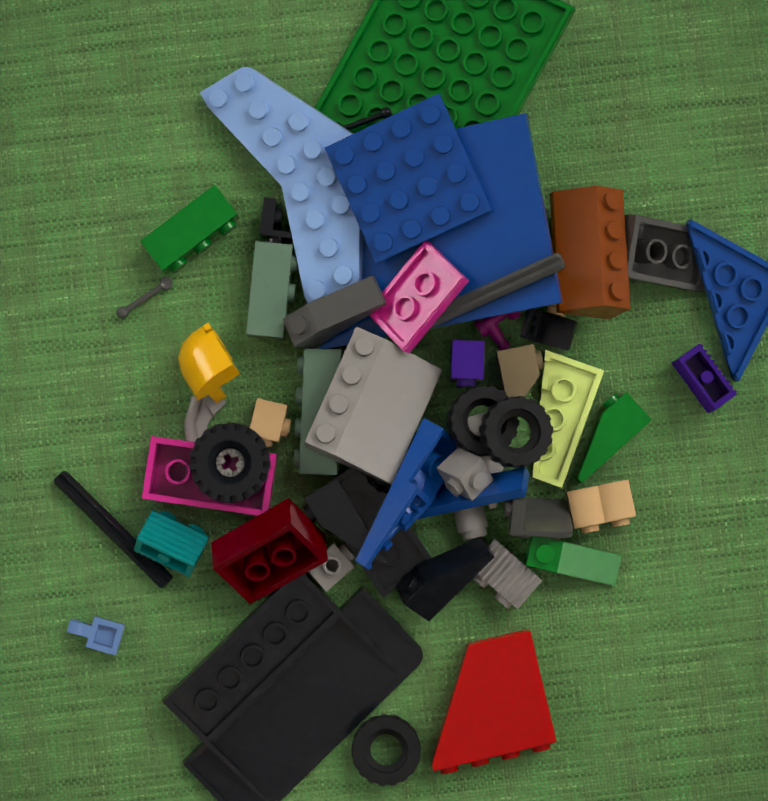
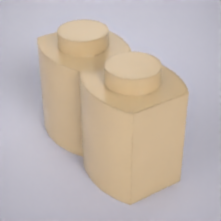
M628 479L566 492L573 529L580 528L581 534L600 530L599 524L611 522L612 527L630 524L629 518L636 516Z

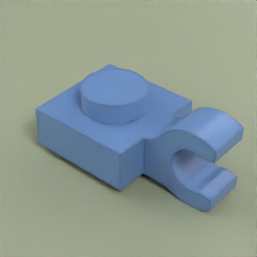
M94 616L92 625L72 619L69 622L67 632L88 638L87 648L117 655L125 624Z

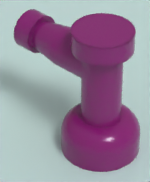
M518 311L484 318L481 321L478 319L473 324L483 338L489 334L498 345L497 347L500 351L506 350L511 344L505 339L497 324L506 318L515 320L521 314Z

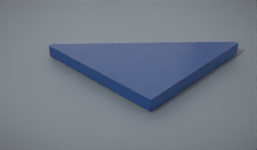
M690 219L687 220L686 227L732 380L739 382L768 325V262Z

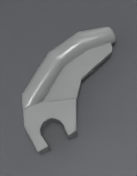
M194 395L191 397L184 420L186 441L195 442L197 438L204 434L203 432L208 429V424L213 416L227 404L226 399L215 403L209 395L197 401Z

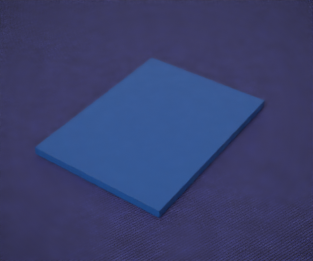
M526 113L456 129L492 209L489 213L428 240L469 280L456 298L554 254L528 114ZM363 236L362 280L375 276L383 292L421 244L377 264ZM556 272L434 328L563 303L558 274ZM368 315L320 345L319 348L331 349L348 345L356 327L382 338L389 336Z

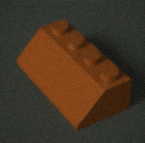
M596 185L550 193L553 253H560L565 262V268L557 272L563 303L556 304V313L610 320L631 309L623 190Z

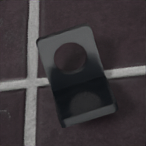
M529 309L525 316L520 338L569 351L577 322L536 309ZM532 318H533V323H532L531 329L529 330L530 323H531V320H532Z

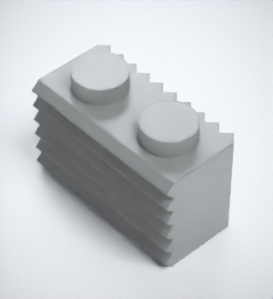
M493 539L488 545L495 557L473 579L483 588L488 584L498 592L494 598L507 609L511 605L518 609L542 580L498 541Z

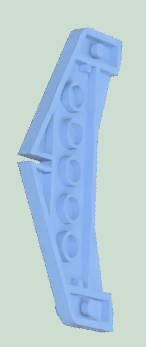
M242 67L201 91L200 94L207 107L282 186L301 283L307 303L361 281L363 278V233L325 150V147L353 133L250 67Z

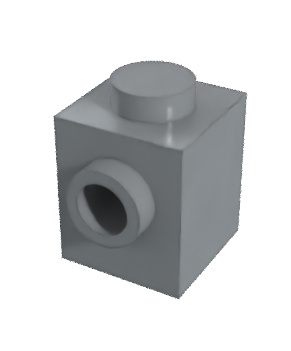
M460 448L453 451L437 467L446 488L454 496L458 497L461 495L471 501L494 481L481 457Z
M333 543L327 549L328 561L309 571L326 592L355 567L351 562L355 556L344 544L338 547Z

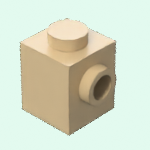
M257 398L250 428L262 437L266 446L272 447L273 441L280 443L282 437H288L291 420L286 419L289 406Z

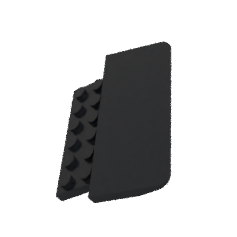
M303 574L273 591L162 699V702L202 741L183 760V765L218 801H281L420 665L423 653L418 643L362 586L338 608L306 574Z

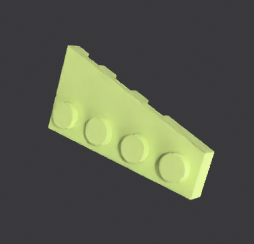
M545 350L540 405L545 408L544 411L551 418L550 423L553 426L551 438L553 439L547 448V453L534 463L532 478L563 488L604 370Z

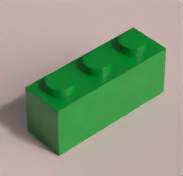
M213 185L140 240V242L165 274L169 271L174 274L188 263L186 258L194 252L199 255L206 251L212 245L210 240L218 234L225 236L236 228L237 224L235 221L239 219V216L216 185Z

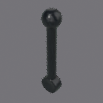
M385 107L381 109L380 113L342 127L351 130L382 118L386 119L392 116V111L390 108Z

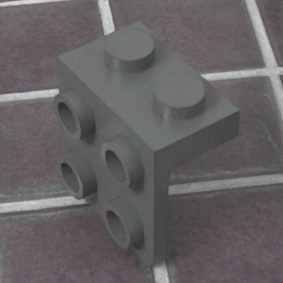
M521 497L504 501L503 516L507 517L510 535H517L522 538L540 536L552 539L572 537L573 526L566 500Z

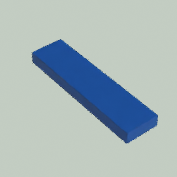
M526 467L493 473L491 475L494 481L473 501L461 495L458 497L454 496L443 484L436 493L437 499L418 519L525 497L530 474Z

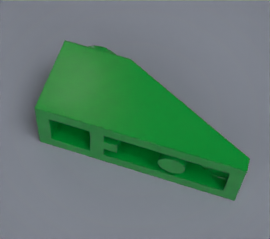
M627 392L621 396L614 393L602 404L605 410L598 418L575 477L578 483H583L652 420Z
M531 536L529 537L524 565L615 586L622 555L545 537Z

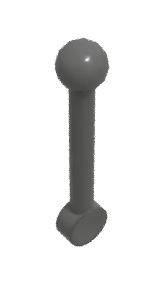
M169 277L162 278L158 286L128 306L119 307L116 311L117 316L124 319L131 310L163 289H171L173 286L172 280Z

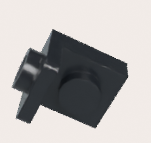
M264 197L259 235L261 239H266V242L284 244L285 242H292V234L287 231L275 230V226L281 227L283 208H278L277 199Z

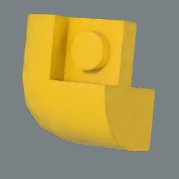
M209 323L192 332L184 340L179 352L178 362L182 376L197 401L209 395L215 403H218L227 397L221 386L238 376L240 372L233 363V358L222 340Z

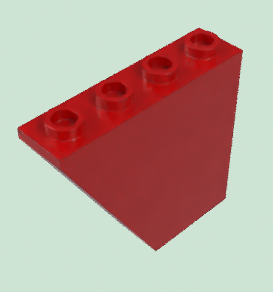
M524 629L467 643L431 760L433 771L440 770V774H448L458 771V765L470 763L471 767H477L490 763L489 758L500 755L502 760L520 756L519 751L532 748L534 753L550 749V744L557 741L531 631Z

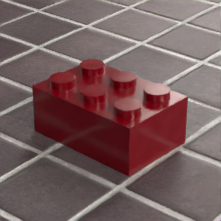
M289 498L211 542L213 569L249 604L256 602L328 561L325 534Z

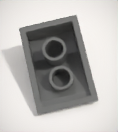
M625 215L629 281L704 292V284L686 225L640 215Z

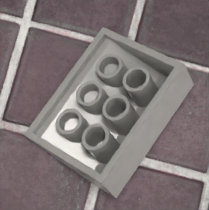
M356 327L305 440V448L392 485L442 370L412 353L404 352L394 343Z

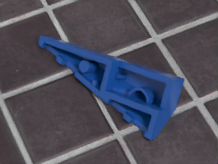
M425 418L423 419L355 560L367 570L372 568L371 563L381 549L388 551L393 546L390 540L400 529L407 531L437 499L436 493L444 484V480L437 467L458 448L455 446L454 440L450 439V435L442 427Z

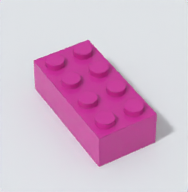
M151 436L142 499L257 516L270 509L278 460L277 454L270 453L271 469L269 470V477L258 493L247 500L227 503L210 498L199 490L198 485L194 483L193 475L189 468L191 463L190 452L195 446L194 442ZM229 454L224 457L226 462L222 465L223 469L230 468L232 471H236L238 469L236 463L240 461L237 456L232 458Z

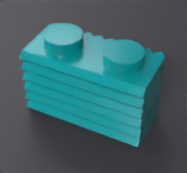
M153 509L136 539L134 551L145 555L147 558H151L153 561H157L159 564L168 566L176 572L191 577L210 536L206 535L204 530L197 525L190 524L187 526L177 521L176 517L170 512H158Z

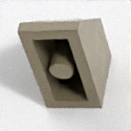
M534 344L497 351L495 356L502 390L506 392L508 397H526L540 375L539 369L544 368L541 351H535Z

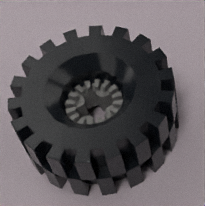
M233 422L216 424L214 427L205 430L204 434L196 439L194 442L195 446L190 452L191 463L189 468L193 475L192 479L200 488L199 490L216 501L227 503L247 500L258 493L264 483L267 482L269 470L271 469L270 452L262 437L251 428ZM229 454L232 458L236 456L239 458L240 461L236 463L238 468L236 471H232L230 468L223 469L222 465L226 462L224 458L226 455Z

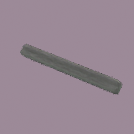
M554 253L455 298L431 328L565 268L563 257L560 253Z

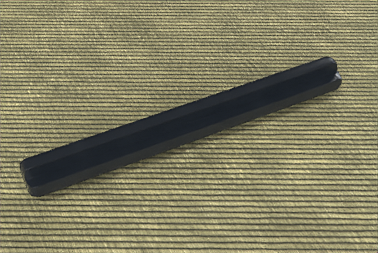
M62 471L54 479V484L159 588H164L170 583L173 576L157 561L134 551L136 539L67 471Z

